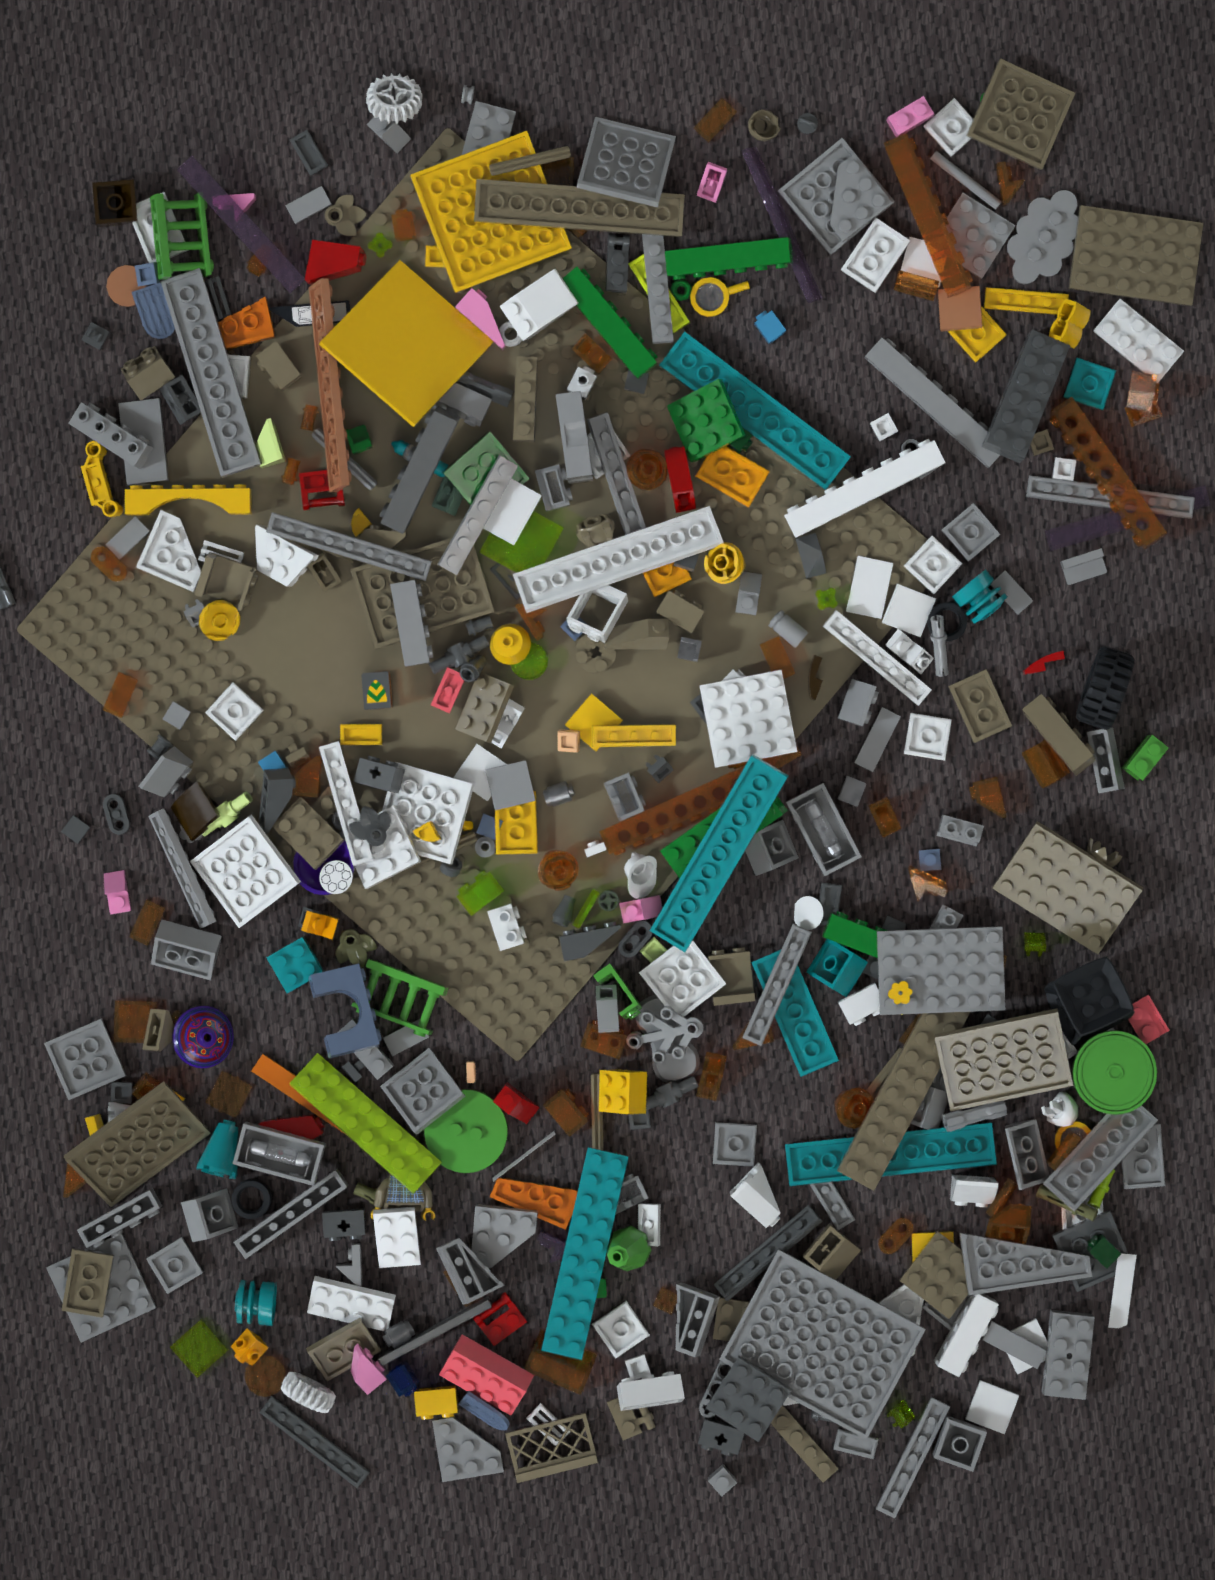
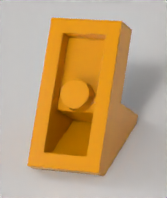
M307 911L301 931L333 940L339 918Z

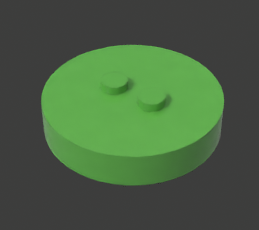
M1109 1030L1091 1036L1080 1046L1072 1064V1079L1077 1093L1085 1103L1099 1112L1117 1115L1131 1112L1146 1102L1156 1084L1157 1067L1152 1052L1142 1040L1124 1031Z
M461 1089L465 1097L424 1129V1136L428 1150L442 1162L441 1165L459 1173H473L487 1168L500 1156L507 1141L508 1126L503 1110L493 1102L494 1099L478 1090Z

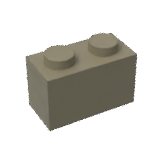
M277 341L256 355L259 359L256 362L262 372L267 370L271 376L268 380L275 389L279 387L283 391L302 377Z
M675 589L673 593L668 591L656 613L692 634L704 614V611L701 610L703 606L693 600L691 603L684 600L685 595Z

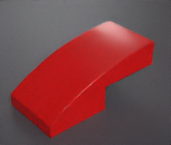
M1055 652L1036 660L1023 670V674L1027 675L1046 671L1044 663L1065 659L1064 652Z

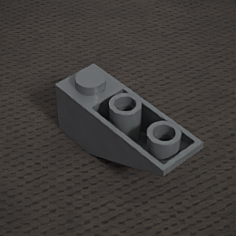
M616 921L604 923L603 928L596 929V926L593 925L583 927V932L576 933L575 929L563 931V936H559L564 961L586 957L621 928V924L616 925Z

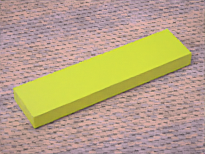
M643 254L628 263L648 295ZM669 290L673 333L690 324V321Z

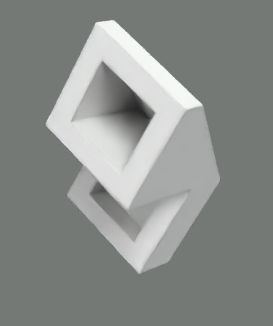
M511 699L508 700L492 743L501 749L525 709Z

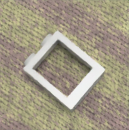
M606 585L579 595L567 617L569 628L576 633L582 632L587 634L595 642L602 641L605 643L628 602L627 593ZM592 593L616 604L603 631L578 621Z

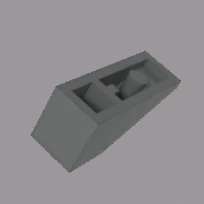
M288 768L264 770L259 825L266 834L269 833L291 799L292 789L296 786L295 777L291 775Z

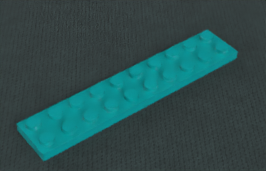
M685 331L659 365L693 391L717 379H722L742 427L824 490L829 487L851 457Z
M754 754L751 755L651 927L650 932L683 952L687 951L789 777L787 774Z
M992 1123L966 1125L964 1128L947 1132L946 1128L906 1132L882 1177L997 1165ZM854 1137L785 1144L789 1186L853 1180L836 1170Z
M592 1147L587 1149L541 1351L579 1360L583 1358L629 1156Z

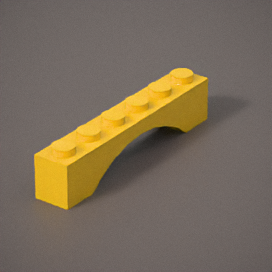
M236 484L234 488H226V485H213V489H205V485H192V489H184V485H172V489H163V485H151V489H143L141 485H132L130 489H125V515H149L166 503L189 498L214 503L231 515H252V490L246 488L244 484Z

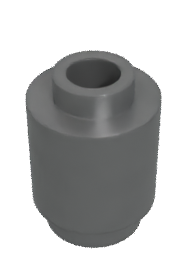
M564 781L547 787V790L543 791L547 806L553 805L555 807L572 801V796L575 795L572 784H567Z
M408 1320L400 1321L384 1331L383 1339L388 1347L392 1346L395 1349L411 1340L415 1332Z

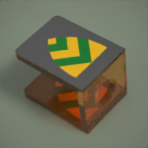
M387 671L362 673L364 710L393 708L390 673Z

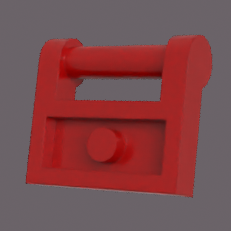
M327 470L299 473L304 511L322 506H345L343 489L337 492L336 497L309 500L308 494L329 491Z
M507 1292L501 1294V1298L492 1303L491 1308L473 1317L493 1346L527 1322ZM505 1304L508 1305L510 1309L486 1325L483 1320Z

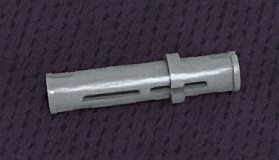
M936 615L937 620H935V616L930 618L932 625L930 637L934 647L936 676L943 677L942 672H944L945 676L949 674L945 642L947 634L944 631V617Z

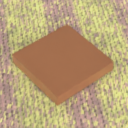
M980 286L938 290L941 332L982 328Z

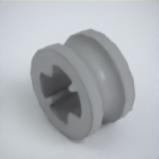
M464 85L461 103L468 102L469 105H472L475 86L468 88L467 85Z

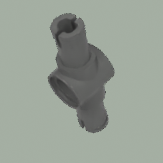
M484 635L469 643L459 642L446 649L445 655L429 663L433 674L450 666L451 668H458L472 660L473 654L488 647L489 643Z
M694 1076L679 1083H672L671 1081L655 1088L656 1091L653 1092V1095L646 1097V1111L656 1106H663V1108L680 1101L683 1094L698 1088Z

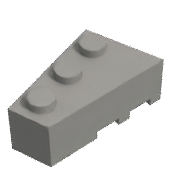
M460 1238L453 1239L436 1248L463 1305L504 1286Z
M681 1282L676 1284V1351L697 1357L701 1355L720 1296Z

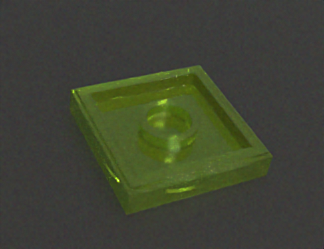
M595 888L592 889L574 920L573 926L576 928L581 927L600 891Z
M202 1319L170 1346L171 1350L196 1378L228 1351L227 1347Z

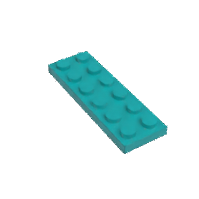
M781 949L751 962L763 990ZM797 965L777 1010L775 1019L800 1077L839 1060Z

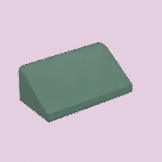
M446 476L442 480L432 507L455 516L463 496Z

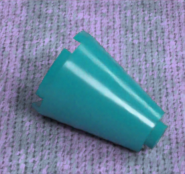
M223 1120V1123H218L197 1163V1170L202 1169L201 1172L223 1177L225 1174L229 1175V1179H236L238 1165H234L233 1160L238 1145L239 1128L235 1126V1122Z

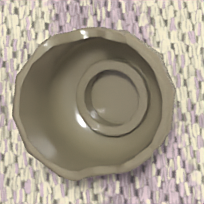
M761 109L754 112L748 121L750 134L759 141L765 142L775 138L781 129L778 117L768 110Z

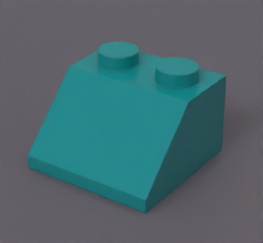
M826 939L806 973L847 997L868 964V961L837 942Z

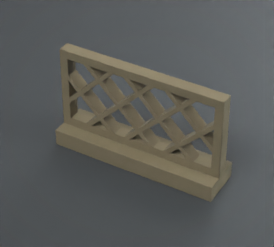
M586 1412L505 1433L517 1483L598 1463ZM583 1418L584 1428L581 1433L570 1428L574 1420ZM561 1425L566 1428L561 1438L550 1433L553 1426ZM541 1430L546 1433L541 1443L530 1438L533 1431ZM568 1430L579 1436L573 1446L563 1440ZM520 1435L525 1438L521 1448L512 1444L511 1436ZM548 1435L558 1441L553 1451L543 1446ZM580 1438L589 1442L590 1450L581 1451L576 1448ZM528 1440L538 1446L533 1456L523 1451ZM560 1443L571 1448L567 1456L562 1457L555 1453ZM540 1448L551 1453L547 1461L542 1462L535 1458ZM520 1453L531 1459L527 1466L518 1468L517 1458Z

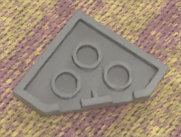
M853 154L841 163L837 170L830 226L843 242L893 204L856 154Z
M476 1204L471 1251L485 1267L492 1268L536 1233L538 1211Z
M454 1417L432 1420L442 1482L504 1472L501 1451L491 1445Z

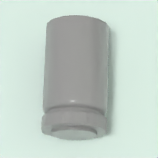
M782 610L778 611L768 625L770 628L773 627V630L794 648L808 634L803 627L787 614H784Z

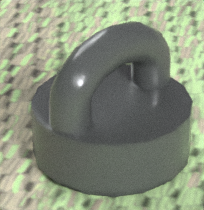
M810 113L801 115L797 122L798 130L806 135L814 133L818 126L817 118Z
M454 857L453 864L442 862L440 871L446 876L456 877L462 869V862Z

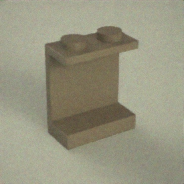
M209 552L205 558L194 595L203 597L204 594L238 605L237 610L242 611L245 606L250 604L252 595L249 592L251 587L256 585L258 575H255L257 568Z
M745 947L733 948V953H724V950L712 951V955H708V960L726 983V985L713 994L714 1006L755 1001L750 951H745Z

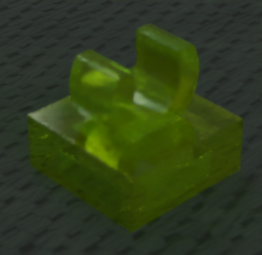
M1024 932V948L1027 956H1030L1031 951H1038V957H1041L1042 951L1046 952L1045 933Z
M905 1400L897 1403L886 1415L887 1418L893 1416L896 1420L892 1424L893 1427L899 1426L900 1428L907 1426L915 1418Z

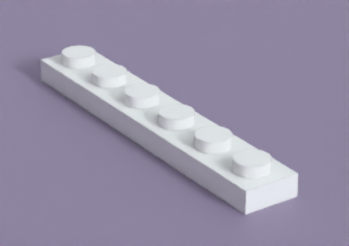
M837 610L823 625L826 630L916 705L919 706L930 693L931 689Z
M337 741L320 746V753L353 867L372 862L373 858L367 840L357 839L349 828L350 823L360 822V813L340 743Z

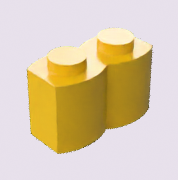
M1065 299L1059 307L1057 319L1050 328L1049 337L1070 345V348L1074 349L1080 342L1082 329L1087 325L1091 311L1075 301Z

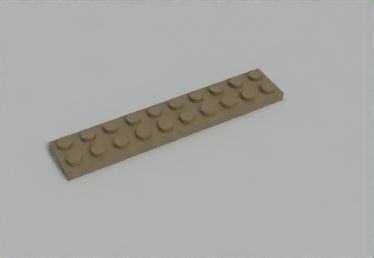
M477 179L474 222L682 237L685 195L662 193L658 207L580 189L577 186Z
M970 1012L922 1013L836 1171L873 1191L875 1190L941 1068L934 1034L962 1029Z

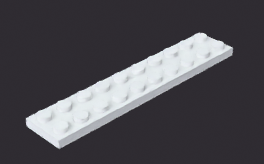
M708 506L513 574L526 613L713 549L722 544L723 540L711 508Z

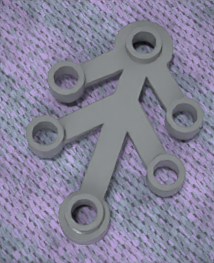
M665 1006L660 1012L661 1017L665 1020L672 1019L681 1025L673 1027L656 1017L652 1011L647 1010L641 1015L642 1022L644 1024L651 1023L661 1030L647 1034L633 1031L628 1035L626 1043L631 1049H638L643 1043L664 1039L659 1050L655 1051L652 1056L653 1061L660 1064L666 1059V1053L675 1037L684 1034L680 1044L672 1050V1056L675 1059H681L686 1053L685 1049L690 1040L702 1034L704 1027L701 1020L695 1017L686 1019L675 1012L672 1007ZM664 1010H669L671 1015H665ZM645 1014L650 1015L651 1020H646ZM689 1026H695L696 1031H691ZM631 1039H636L637 1044H633L631 1042ZM676 1049L681 1050L682 1055H677ZM656 1054H661L662 1059L659 1060L656 1057Z

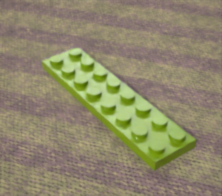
M318 1053L290 1082L291 1087L413 1194L441 1165L442 1162Z

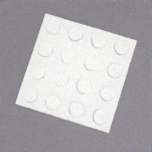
M782 670L699 686L715 768L747 762L752 754L763 759L797 752Z
M398 763V768L405 769L399 794L387 791L382 811L393 805L397 807L418 855L453 864L475 784ZM432 821L441 840L436 842L424 841L418 838L413 833V830Z
M252 815L248 816L190 861L238 928L242 927L301 882Z

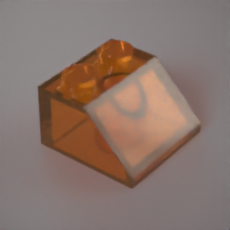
M1009 1204L989 1218L985 1237L1026 1244L1031 1227V1206Z

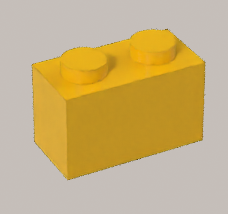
M456 1385L414 1390L416 1417L421 1416V1419L434 1418L433 1415L442 1414L443 1418L453 1417L454 1413H458Z

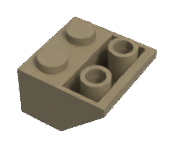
M155 346L146 348L135 360L127 361L123 368H121L126 381L140 400H143L175 378Z
M829 1223L803 1253V1257L820 1272L836 1280L861 1249Z

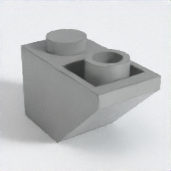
M616 985L596 986L598 1033L619 1032Z

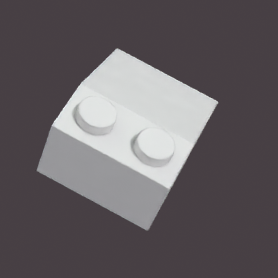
M553 269L511 297L500 308L524 341L532 338L578 304V301L557 270Z
M952 1175L950 1200L955 1201V1205L967 1206V1202L976 1203L977 1207H988V1204L994 1203L998 1182L993 1177Z

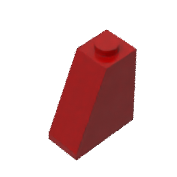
M312 240L305 281L309 285H313L319 279L328 278L331 281L361 272L362 266L366 263V253L360 246Z
M675 446L664 450L676 513L696 509L685 447Z
M508 1082L493 1100L507 1114L526 1124L540 1108Z
M313 1114L264 1120L259 1123L261 1126L309 1139H315L323 1134L322 1128L325 1127L320 1117L315 1118ZM278 1150V1154L283 1155V1151Z

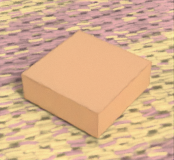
M559 729L558 751L578 753L580 751V731Z
M467 1061V1083H474L476 1081V1065L474 1061Z

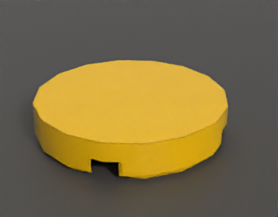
M215 600L203 608L199 616L201 631L214 641L228 639L227 637L237 632L240 625V614L237 608L231 602L225 600Z

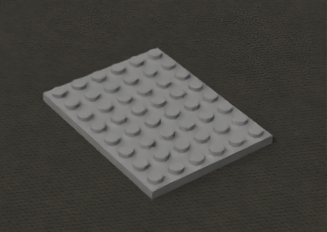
M778 1249L719 1360L733 1366L740 1355L791 1388L792 1391L788 1395L789 1398L867 1440L926 1329Z

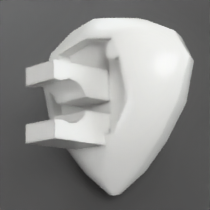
M1059 1092L1053 1101L1049 1102L1050 1107H1041L1043 1115L1047 1116V1121L1057 1126L1066 1127L1073 1125L1078 1117V1106L1074 1099L1066 1092Z

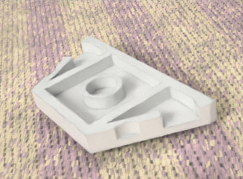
M256 524L257 570L285 586L292 587L298 581L299 576L308 570L307 566L311 561H316L319 555L289 539L267 533V527Z

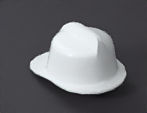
M632 852L631 858L628 859L624 866V871L628 878L629 894L636 899L649 895L656 885L657 860L653 856Z

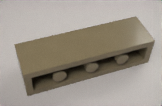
M516 356L514 442H535L537 357Z
M1041 694L1022 709L1023 713L1069 769L1077 776L1096 761L1093 755L1095 751L1088 743L1084 745L1080 740L1082 736L1075 727L1071 729L1068 726L1069 720L1062 712L1060 714L1057 713L1054 709L1056 705L1051 698H1045Z

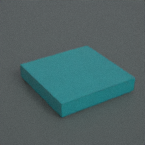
M1076 358L1063 398L1103 410L1116 370Z

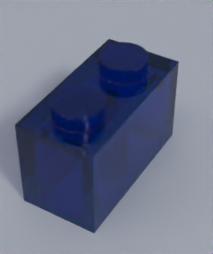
M407 1360L391 1369L386 1375L399 1397L403 1394L407 1397L417 1389L419 1380Z

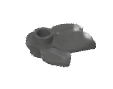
M364 806L360 813V822L350 823L349 828L357 839L367 840L372 846H380L386 840V831L390 827L391 819L387 812L378 815L372 808ZM378 832L380 837L376 839L372 836V833Z

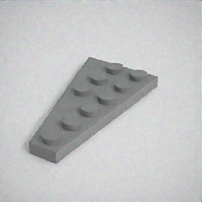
M959 1233L969 1296L1092 1277L1090 1257L1088 1255Z

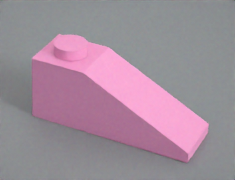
M471 288L455 306L456 309L487 335L498 347L504 350L505 344L489 304L485 300L487 296L479 289L475 291Z

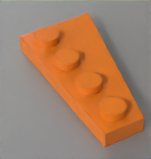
M266 297L218 322L226 350L276 338Z
M499 1177L496 1180L490 1197L514 1208L537 1210V1218L566 1230L573 1214L578 1190Z

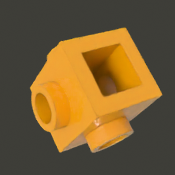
M248 1328L230 1346L236 1353L234 1357L242 1364L246 1362L251 1366L269 1348L260 1336Z

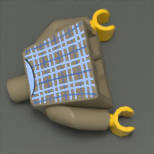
M389 1174V1178L384 1179L376 1190L375 1208L373 1210H379L383 1207L384 1209L415 1207V1211H422L421 1217L423 1220L426 1221L425 1215L428 1212H431L432 1220L435 1218V1213L431 1210V1207H433L432 1191L426 1182L413 1194L395 1177Z

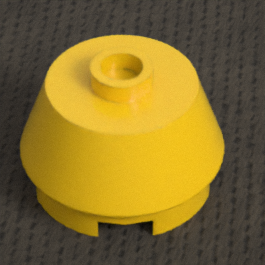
M723 542L711 549L708 555L705 556L704 567L712 580L720 584H727L742 575L745 569V559L736 545Z
M517 624L500 626L495 630L490 639L492 655L497 661L507 665L523 661L531 648L528 632Z

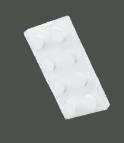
M1121 299L1116 302L1093 330L1094 333L1157 384L1184 352V350Z
M315 1276L307 1313L347 1323L361 1318L366 1327L385 1331L390 1325L396 1295Z

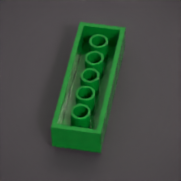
M778 796L755 834L788 811ZM720 808L660 850L679 878L682 876Z

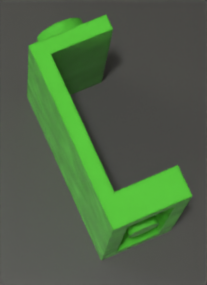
M1147 735L1121 768L1137 781L1139 779L1143 781L1169 747L1155 736Z
M608 964L593 975L600 985L606 984L614 977L632 1001L631 1005L619 1013L625 1020L628 1018L632 1020L641 1013L639 1010L643 1007L611 964Z

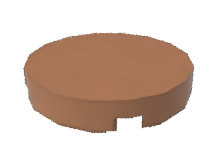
M124 265L117 267L111 272L107 279L106 288L108 295L115 303L124 307H132L136 304L131 292L146 286H138L134 266Z

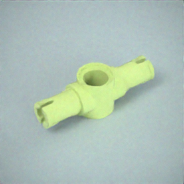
M245 791L233 801L226 800L216 807L221 816L207 826L208 830L202 835L207 836L218 827L225 828L239 817L240 810L253 801L251 795Z

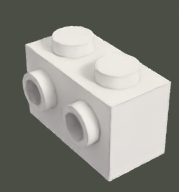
M511 903L487 911L500 951L525 943L524 939L527 936L524 927H519L517 919L520 918L517 906L513 907Z

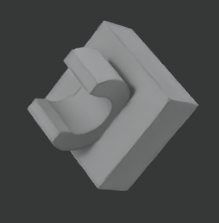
M198 599L195 600L197 605L190 608L186 604V610L183 611L192 628L199 625V616L205 607Z

